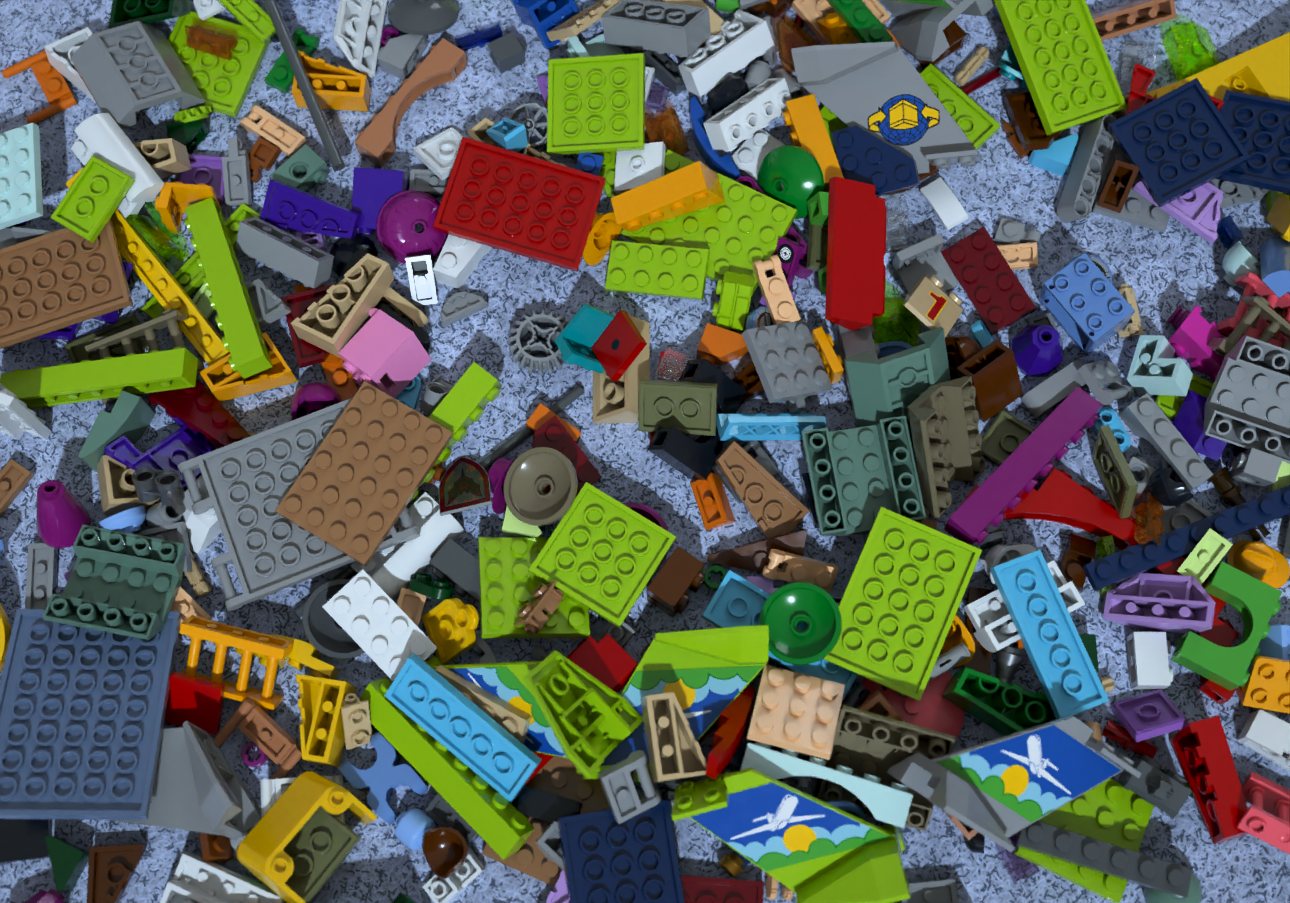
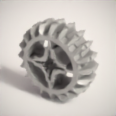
M544 308L541 310V314L538 315L535 310H532L531 317L523 313V322L515 321L516 328L510 329L512 337L508 338V344L511 345L509 352L514 355L513 361L515 363L520 362L519 366L522 370L528 367L530 374L535 369H538V374L542 376L543 370L547 369L548 373L552 375L553 367L561 371V362L564 364L568 363L562 359V353L559 349L555 353L553 352L552 345L569 321L564 322L563 315L556 318L554 310L549 315H546ZM539 327H549V329H540ZM530 331L532 338L522 348V341ZM537 337L539 338V340L546 342L547 347L545 346V344H542V342H538ZM537 354H541L545 357L539 358L534 356Z

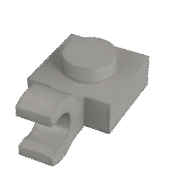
M1001 218L994 242L1001 245L1038 243L1041 233L1033 230L1024 231L1026 224Z

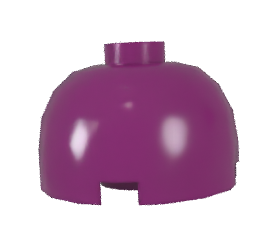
M312 382L301 386L296 390L291 400L292 420L341 402L340 395L332 386L326 383Z

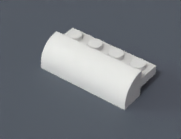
M109 113L95 114L85 119L74 130L78 138L71 147V150L84 166L91 156L94 155L135 180L117 207L126 220H134L145 202H153L165 183Z
M0 383V432L20 440L25 431L47 440L52 431L45 426L46 421L37 417L36 412L29 409L26 403L17 398L16 394Z
M426 492L408 508L414 527L419 529L420 536L418 538L375 553L366 567L357 561L350 565L357 573L363 569L393 601L399 597L401 587L406 589L409 587L411 577H416V573H423L431 565L429 561L449 538L455 541L464 532L462 526L451 514L440 515L439 504ZM400 518L394 524L397 533L404 531Z
M1053 560L1047 563L1069 613L1084 606L1085 603L1072 581L1067 583L1056 562ZM999 589L963 607L976 629V632L973 633L974 636L989 652H997L1020 639Z
M186 851L181 856L173 879L167 883L160 903H284V900L269 887L216 863L203 861L202 857Z

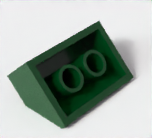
M113 0L108 28L111 29L136 21L147 24L190 14L191 0Z

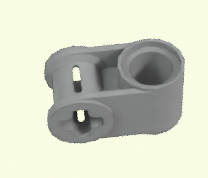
M440 374L436 375L426 385L420 406L421 410L431 415L455 384L444 380Z

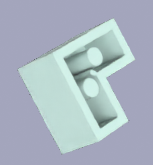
M1140 335L1126 380L1138 394L1187 396L1193 373L1182 359L1173 358L1175 350L1165 336Z

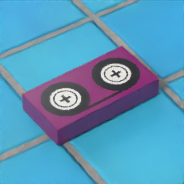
M782 236L778 239L774 255H778L781 261V268L791 290L804 246ZM769 270L767 278L774 276L772 270Z

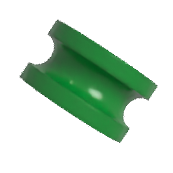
M715 565L709 567L705 571L704 576L705 586L712 591H717L721 583L717 584L715 581L711 583L709 581L711 579L710 574L718 575L720 573L722 575L720 581H723L727 574L724 568Z

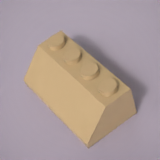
M629 315L647 345L618 382L611 380L605 370L602 374L593 371V423L638 422L640 379L650 380L649 322Z

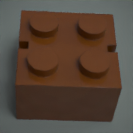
M677 546L647 588V601L672 618H674L677 612L682 614L690 602L688 599L691 592L697 593L705 581L703 579L705 573H703L704 563Z

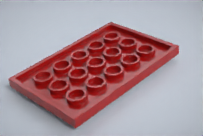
M463 137L433 224V230L578 272L606 178Z

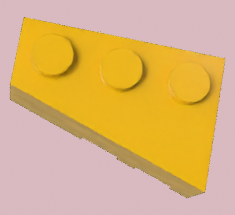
M296 674L300 698L298 699V708H300L301 712L300 739L302 759L313 764L338 768L345 744L341 707H344L343 700L345 696L349 693L356 694L357 687L346 681Z

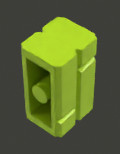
M726 271L723 280L718 279L716 294L720 295V301L714 302L712 316L717 317L716 326L739 331L746 329L755 280L753 275Z

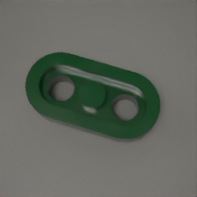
M416 573V577L410 578L409 589L414 592L439 600L451 599L453 597L454 587L449 585V581L432 579V575L427 573Z

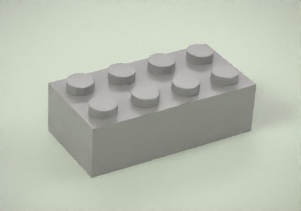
M620 0L602 16L605 43L614 44L617 47L627 46L633 47L636 50L656 51L658 54L669 53L675 54L678 57H688L711 36L709 8L656 0Z

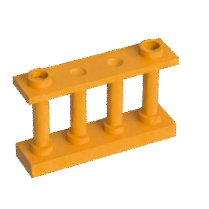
M193 615L181 623L179 633L188 635L191 641L186 670H182L179 673L225 684L224 697L241 702L246 698H250L255 702L256 706L261 707L263 710H274L283 701V695L273 693L278 661L283 660L292 652L294 641ZM202 640L214 642L216 645L211 677L197 673ZM229 646L238 648L242 652L237 683L222 680L227 647ZM254 653L265 655L268 659L262 690L248 686Z

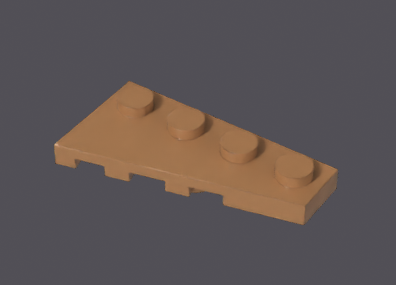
M731 441L715 460L766 539L791 533L809 512L797 498L735 441Z

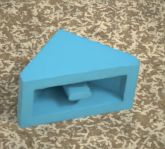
M505 117L486 130L489 137L500 148L518 153L528 146L526 128L520 122Z
M1075 133L1054 141L1048 149L1033 150L1028 159L1029 164L1063 176L1079 136Z

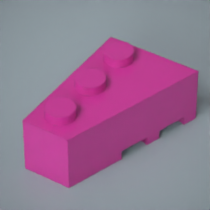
M1196 305L1168 342L1175 350L1174 356L1182 357L1188 361L1194 370L1205 373L1214 383L1224 359L1207 345L1213 337H1224L1217 331L1219 326L1214 321L1209 323L1200 315L1202 309Z

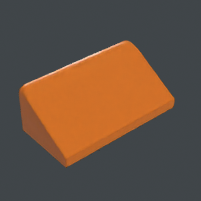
M710 473L707 480L690 482L706 530L735 522L723 483L715 473Z

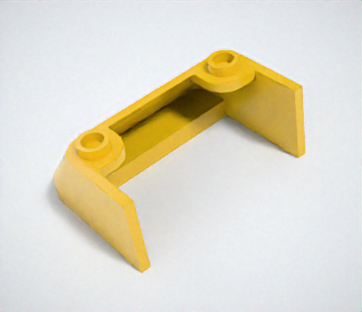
M312 771L300 774L244 837L236 849L238 861L286 903L306 902L285 884L293 873L294 863L292 858L283 849L320 806L326 812L333 815L341 814L347 810L363 825L374 821L377 817L344 787Z

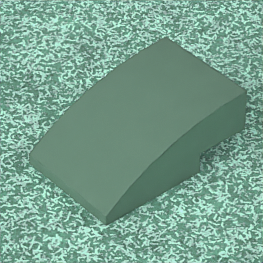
M121 391L111 413L103 410L100 411L77 457L94 472H97V465L102 455H106L104 453L105 447L123 435L135 445L150 425L155 413L141 397Z

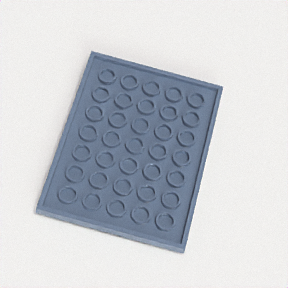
M17 609L0 680V819L148 820L170 689L169 675L173 670L180 628V611H170L164 628L150 640L43 620L42 616L45 609Z

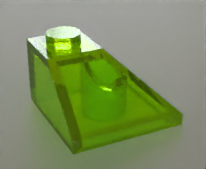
M1195 22L1170 26L1162 40L1177 82L1221 63L1208 30Z
M897 297L885 298L884 314L872 318L875 330L874 344L879 345L889 341H901L913 347L919 346L917 334L921 333L920 320L904 306V300Z

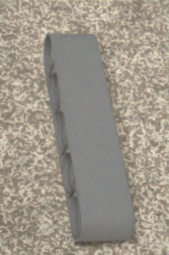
M1105 115L1087 122L1057 206V215L1064 223L1086 218L1091 212L1115 141L1108 130V125L1116 121V118L1112 115Z

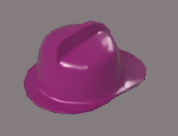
M499 457L487 473L491 492L493 493L492 509L497 514L503 513L507 507L504 497V481L515 459Z

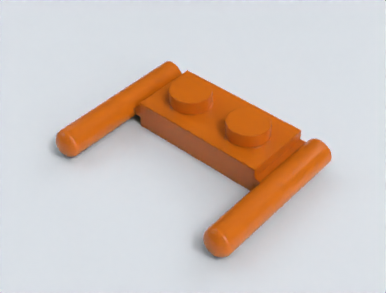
M45 50L2 70L3 77L8 79L31 68L51 105L26 118L28 124L32 122L37 124L78 104L63 75L49 63Z

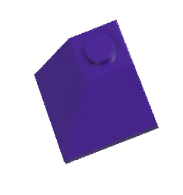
M1189 390L1172 424L1194 451L1218 461L1228 442L1203 434L1204 411L1207 398Z

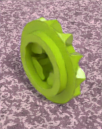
M204 105L176 112L173 116L175 121L187 123L209 117L208 113H212V109L210 106Z

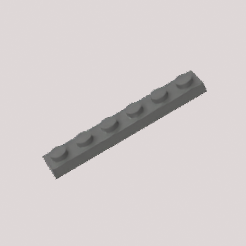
M1039 821L1019 831L1016 843L1018 847L1182 899L1188 896L1192 869Z

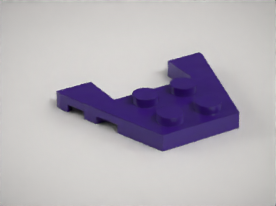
M171 417L181 428L146 452L141 453L123 435L106 446L104 453L135 471L145 467L175 471L179 474L184 489L187 487L184 476L178 470V465L213 450L204 434L199 431H192L187 427V423L178 417L175 419ZM200 468L193 471L196 479L202 474Z

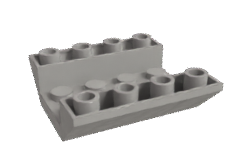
M141 21L93 33L70 57L71 62L101 112L109 113L121 129L136 125V111L175 99L182 110L205 103V99L164 33Z
M1244 335L1224 357L1205 403L1203 434L1246 449L1255 448L1283 458L1282 461L1290 463V350Z

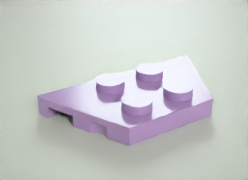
M1142 181L1138 182L1133 190L1158 207ZM1207 182L1160 207V209L1213 244L1218 236L1216 231L1220 220V205L1224 192Z

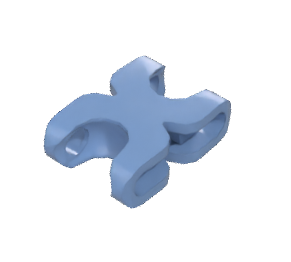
M376 731L370 737V743L377 752V760L374 765L366 770H360L350 761L345 760L338 766V769L354 788L363 792L369 790L367 795L369 806L384 822L391 825L397 819V813L390 804V795L395 788L408 786L418 795L425 794L429 789L412 767L407 764L397 765L400 759L398 751L382 734Z

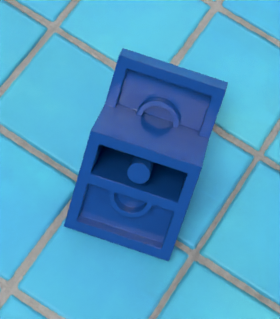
M511 0L521 22L535 29L543 47L547 50L560 42V40L550 42L547 32L579 13L574 0Z

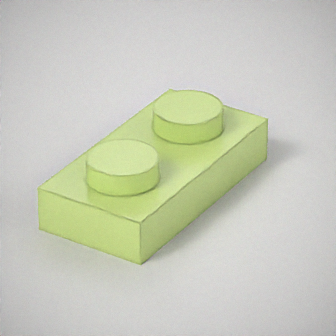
M1209 529L1177 572L1183 576H1194L1202 585L1233 544L1212 529Z

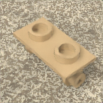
M1122 284L1119 286L1118 291L1135 312L1128 324L1118 332V337L1144 335L1134 290L1129 287V284Z
M349 693L343 700L344 707H341L346 750L369 744L370 737L372 736L368 699L360 701L356 694Z

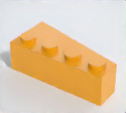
M701 161L692 163L610 198L617 225L629 232L725 202L718 175Z

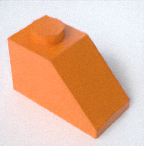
M707 323L697 348L696 358L705 359L713 366L714 364L721 366L749 354L742 334Z

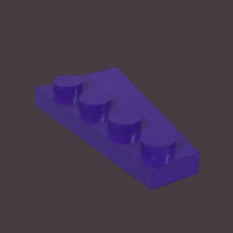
M272 179L269 181L260 219L282 230H296L305 233H319L321 235L351 239L356 236L361 214Z

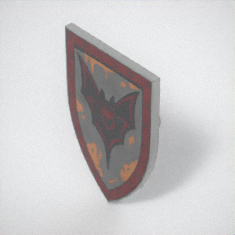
M460 457L448 468L439 485V509L441 516L492 504L489 477L480 464L471 459Z

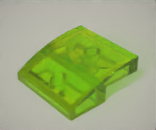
M137 214L126 217L132 226L165 260L172 254L181 262L189 256L153 218Z

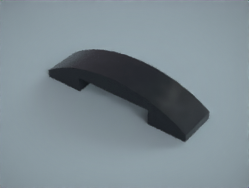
M523 786L517 796L510 802L524 816L545 821L549 824L553 821L557 822V818L579 815L582 805L581 802L528 786Z

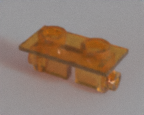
M201 25L185 26L188 47L231 60V48L235 49L237 46V39H234V36L219 32L215 35L213 30L201 27Z
M1147 493V502L1140 503L1135 509V522L1137 525H1135L1134 538L1139 544H1146L1148 541L1155 540L1158 546H1160L1161 536L1164 532L1162 525L1164 509L1159 501L1155 502L1151 494Z

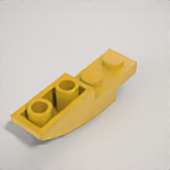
M267 634L294 641L292 652L283 660L278 661V667L283 668L288 659L287 664L301 671L305 667L312 670L310 675L313 677L336 679L339 670L317 659L320 652L310 643L287 636ZM236 648L235 652L242 655L240 649ZM253 654L260 658L258 663L265 667L267 666L268 659L265 655Z

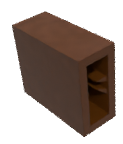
M998 340L993 341L956 368L959 378L972 376V384L976 389L975 406L979 413V419L982 422H986L1023 395L1014 352Z

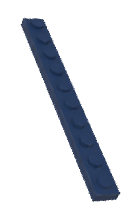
M1290 485L1093 561L1082 568L1095 592L1189 555L1209 529H1212L1227 540L1290 515Z

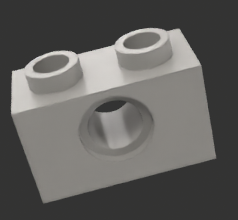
M1250 448L1231 458L1228 471H1231L1230 477L1232 480L1260 489L1275 483L1283 458Z

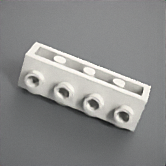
M768 78L705 121L703 124L713 150L732 151L738 147V143L753 137L755 131L767 127L772 119L782 116V112L785 111L786 101L792 100L785 78Z

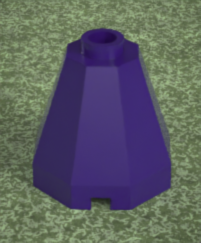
M1050 325L1026 326L1010 342V349L1014 352L1016 365L1025 376L1047 377L1063 361V340L1059 333Z

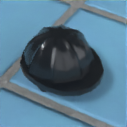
M1164 458L1160 459L1159 469L1152 473L1148 481L1149 494L1157 504L1179 508L1181 504L1192 499L1194 495L1182 481L1176 482L1168 462Z

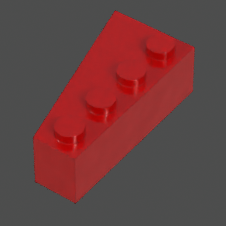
M1215 716L1187 724L1169 740L1188 781V785L1192 790L1193 797L1213 844L1245 836L1248 833L1237 828V824L1248 810L1220 717Z

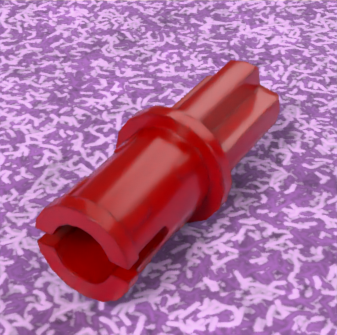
M1108 720L1107 726L1102 731V736L1122 745L1124 750L1129 749L1140 756L1144 753L1150 758L1155 756L1158 748L1156 745L1147 740L1136 742L1125 728Z

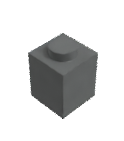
M513 31L488 43L489 55L500 74L526 62L524 54L527 51L526 46L521 38H516Z

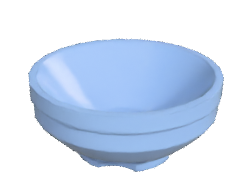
M138 506L112 515L100 521L98 526L99 528L131 534L139 532L147 515L145 507Z

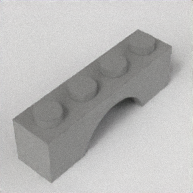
M1148 393L1128 405L1120 414V418L1135 436L1146 439L1156 448L1161 457L1168 462L1176 482L1182 481L1190 492L1204 484L1214 475Z

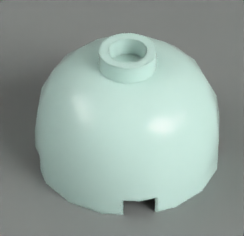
M1240 241L1236 242L1225 253L1222 267L1226 275L1223 278L1232 288L1237 285L1234 283L1236 278L1249 272L1261 276V263Z

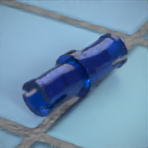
M497 24L480 31L475 29L474 33L454 39L457 47L466 51L478 46L483 48L484 44L502 37L503 34L500 25Z

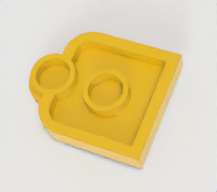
M459 598L446 599L421 617L429 639L437 647L435 651L437 659L443 665L449 664L473 647L476 640L475 629L479 622L478 612L473 605H464Z

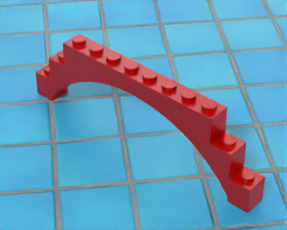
M1056 468L1051 471L1037 491L1033 489L1029 494L1024 492L1020 496L1022 500L1014 510L1008 508L1003 513L1006 515L1003 520H1046L1083 529L1108 542L1113 539L1114 545L1122 550L1158 537L1156 534L1150 531L1146 532L1139 527L1138 523L1131 517L1121 519L1113 504L1105 500L1102 501L1094 495L1090 488L1079 485L1072 480V477L1067 472ZM977 484L974 486V488L971 490V492L968 494V496L965 498V500L962 502V504H963V503L973 494V492L979 487ZM1181 557L1148 570V572L1151 574L1183 576L1177 570L1186 559ZM1207 579L1201 585L1203 588L1205 586ZM1209 594L1216 602L1212 629L1195 634L1216 645L1231 647L1240 633L1235 631L1233 625L1228 621L1217 618L1226 602ZM1200 675L1201 683L1197 689L1219 705L1229 701L1236 689L1230 691Z

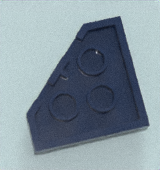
M856 125L832 132L838 163L843 177L875 185V197L921 185L916 161Z

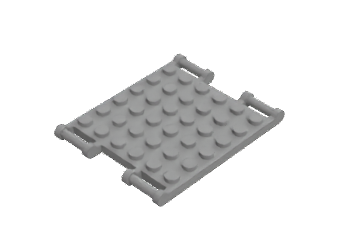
M352 398L184 461L178 465V470L184 476L193 502L191 506L193 513L199 515L214 508L229 552L213 558L211 564L213 569L217 570L227 599L225 605L228 611L239 609L247 603L355 561L275 511ZM197 468L201 470L210 496L204 500L193 472ZM407 506L399 517L404 531L397 533L393 526L376 553L402 542L414 540L420 536L418 527H414ZM232 562L244 593L238 596L227 569V565Z

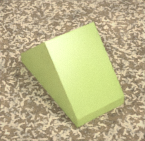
M508 506L506 507L502 526L504 536L544 538L538 526L520 521L511 513Z

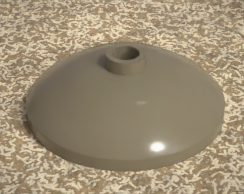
M536 447L527 450L515 459L505 477L504 497L509 510L517 519L529 525L544 526L556 522L568 512L575 500L578 487L576 470L569 458L558 450L549 447ZM550 485L551 490L549 493H546V488Z

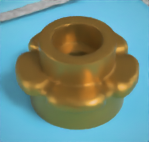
M733 852L729 855L726 853L722 854V859L718 864L729 876L735 878L739 873H744L741 868L744 863Z

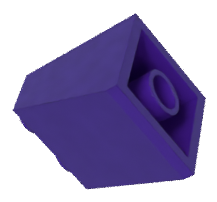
M354 167L352 211L361 214L358 233L373 234V229H376L379 211L384 203L395 194L409 191L410 173L397 170Z

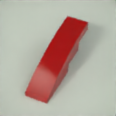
M750 685L720 713L718 730L714 734L713 747L708 755L706 775L714 780L730 763L747 729L754 687Z

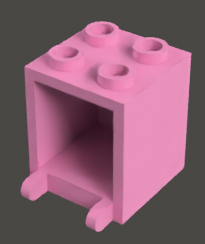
M372 308L368 312L371 319L338 354L344 361L342 366L354 375L352 379L360 387L365 381L391 397L396 398L431 361V358L413 331L382 310Z

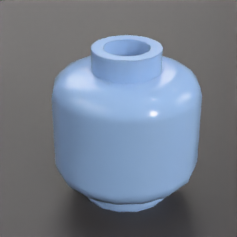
M414 808L408 812H402L397 817L395 836L411 850L423 849L422 838L424 834L436 828V824L423 811Z

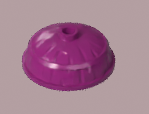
M415 190L403 191L389 198L379 211L376 222L377 237L383 250L391 258L403 264H406L405 257L431 254L432 260L441 253L449 235L433 230L440 202L425 192ZM417 223H420L422 225V231L420 233H417L415 231V225Z

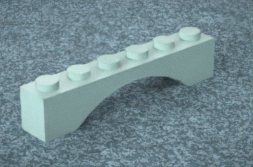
M755 741V744L748 743L740 771L752 768L776 780L792 776H813L827 779L855 794L868 807L876 820L904 828L913 794L907 792L909 787L892 782L891 787L880 784L881 778L864 773V777L860 778L852 775L853 769L837 765L835 770L826 767V761L810 756L809 761L798 758L799 752L783 748L782 752L771 749L772 745Z

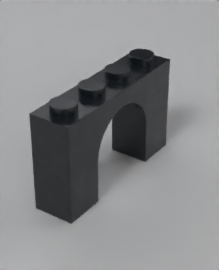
M705 359L688 360L679 379L681 382L718 384L717 415L736 414L746 392L744 388ZM658 427L648 450L689 479L707 480L712 472V466L718 453L722 450L724 441H720L718 429L715 436L700 435L699 438L693 441L674 427Z

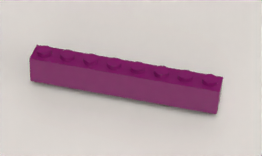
M1077 386L949 517L944 530L954 538L973 546L975 542L980 545L989 534L987 530L992 525L996 528L1006 516L1003 513L1008 508L1014 510L1022 500L1020 496L1024 492L1029 494L1037 485L1038 481L1036 479L1040 475L1045 477L1054 467L1053 461L1056 458L1059 461L1062 460L1070 450L1068 446L1072 442L1076 445L1085 434L1083 430L1087 426L1092 428L1101 417L1098 413L1103 405Z

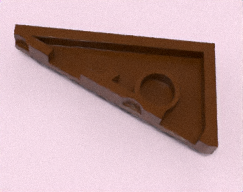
M803 528L793 533L781 534L770 539L746 543L743 546L728 550H720L709 554L707 562L762 573L764 566L769 563L768 555L771 549L803 556L808 529ZM784 562L780 563L778 568L782 569Z
M146 845L89 847L87 903H118L146 850Z

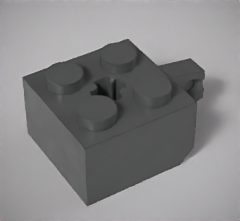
M1144 753L1141 758L1133 754L1130 759L1134 762L1132 767L1142 773L1141 776L1137 778L1123 771L1117 782L1126 790H1131L1146 802L1158 807L1168 816L1174 818L1192 792V790L1185 786L1188 781L1170 769H1167L1164 773L1160 770L1162 765Z

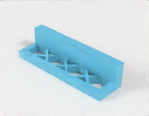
M814 413L717 415V429L720 441L802 440V431L821 429L826 424L825 416H814Z

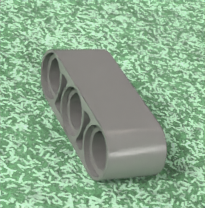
M1079 359L1031 389L1021 398L1023 404L1036 420L1059 406L1077 386L1082 390L1087 387V384L1077 371L1083 366Z

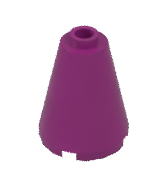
M58 480L45 481L37 489V534L50 547L68 548L73 546V542H75L82 524L91 526L90 515L62 482Z

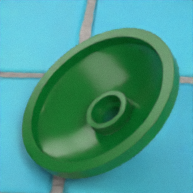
M785 145L770 151L760 164L757 181L758 186L767 196L796 209L798 214L795 219L808 216L807 201L818 192H824L823 173L813 155L801 147ZM780 182H782L783 185H784V188H783V189H782V187H781V185H780Z
M797 582L780 587L768 597L761 609L759 625H768L769 651L775 657L786 663L807 665L823 659L833 650L840 638L842 619L838 605L828 592L814 584ZM801 622L807 623V629L804 631L798 630V625Z

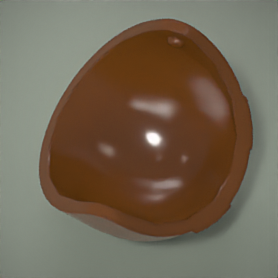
M450 827L434 828L427 831L422 838V848L427 863L439 878H448L459 871L464 865L468 855V845L464 837L456 829Z

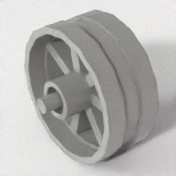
M526 103L516 107L509 119L524 124L526 132L528 131L527 140L530 147L537 149L547 143V133L543 137L538 132L539 128L547 127V123H536L542 113L547 118V111L534 103ZM528 109L538 110L533 119H531ZM522 111L525 112L526 116L524 121L516 118ZM532 134H536L541 141L531 144Z

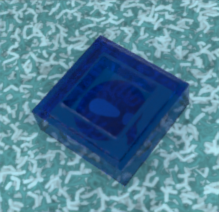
M1230 215L1222 218L1217 225L1216 233H1218V237L1227 249L1231 248L1243 236Z

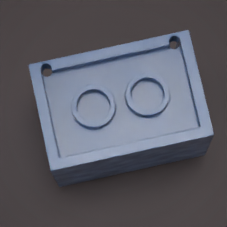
M1085 252L1043 283L1038 298L1042 306L1051 313L1053 319L1085 356L1092 353L1121 331L1135 312L1132 306Z

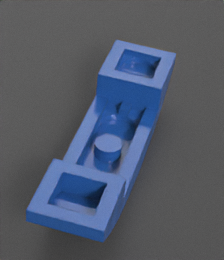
M692 97L690 100V129L696 148L703 160L713 171L736 181L740 177L739 170L729 154L720 158L717 151L713 150L710 140L703 129L706 114L696 97Z

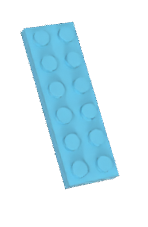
M1041 550L992 567L990 572L1056 719L1058 720L1070 715L1073 716L1108 702L1109 699Z
M729 570L701 617L718 628L759 626L761 609L770 594ZM801 622L798 625L799 631L807 629V623ZM768 650V658L789 671L844 684L842 701L857 674L824 659L807 665L786 663L775 657Z
M416 654L408 657L384 695L510 802L517 796L542 761Z

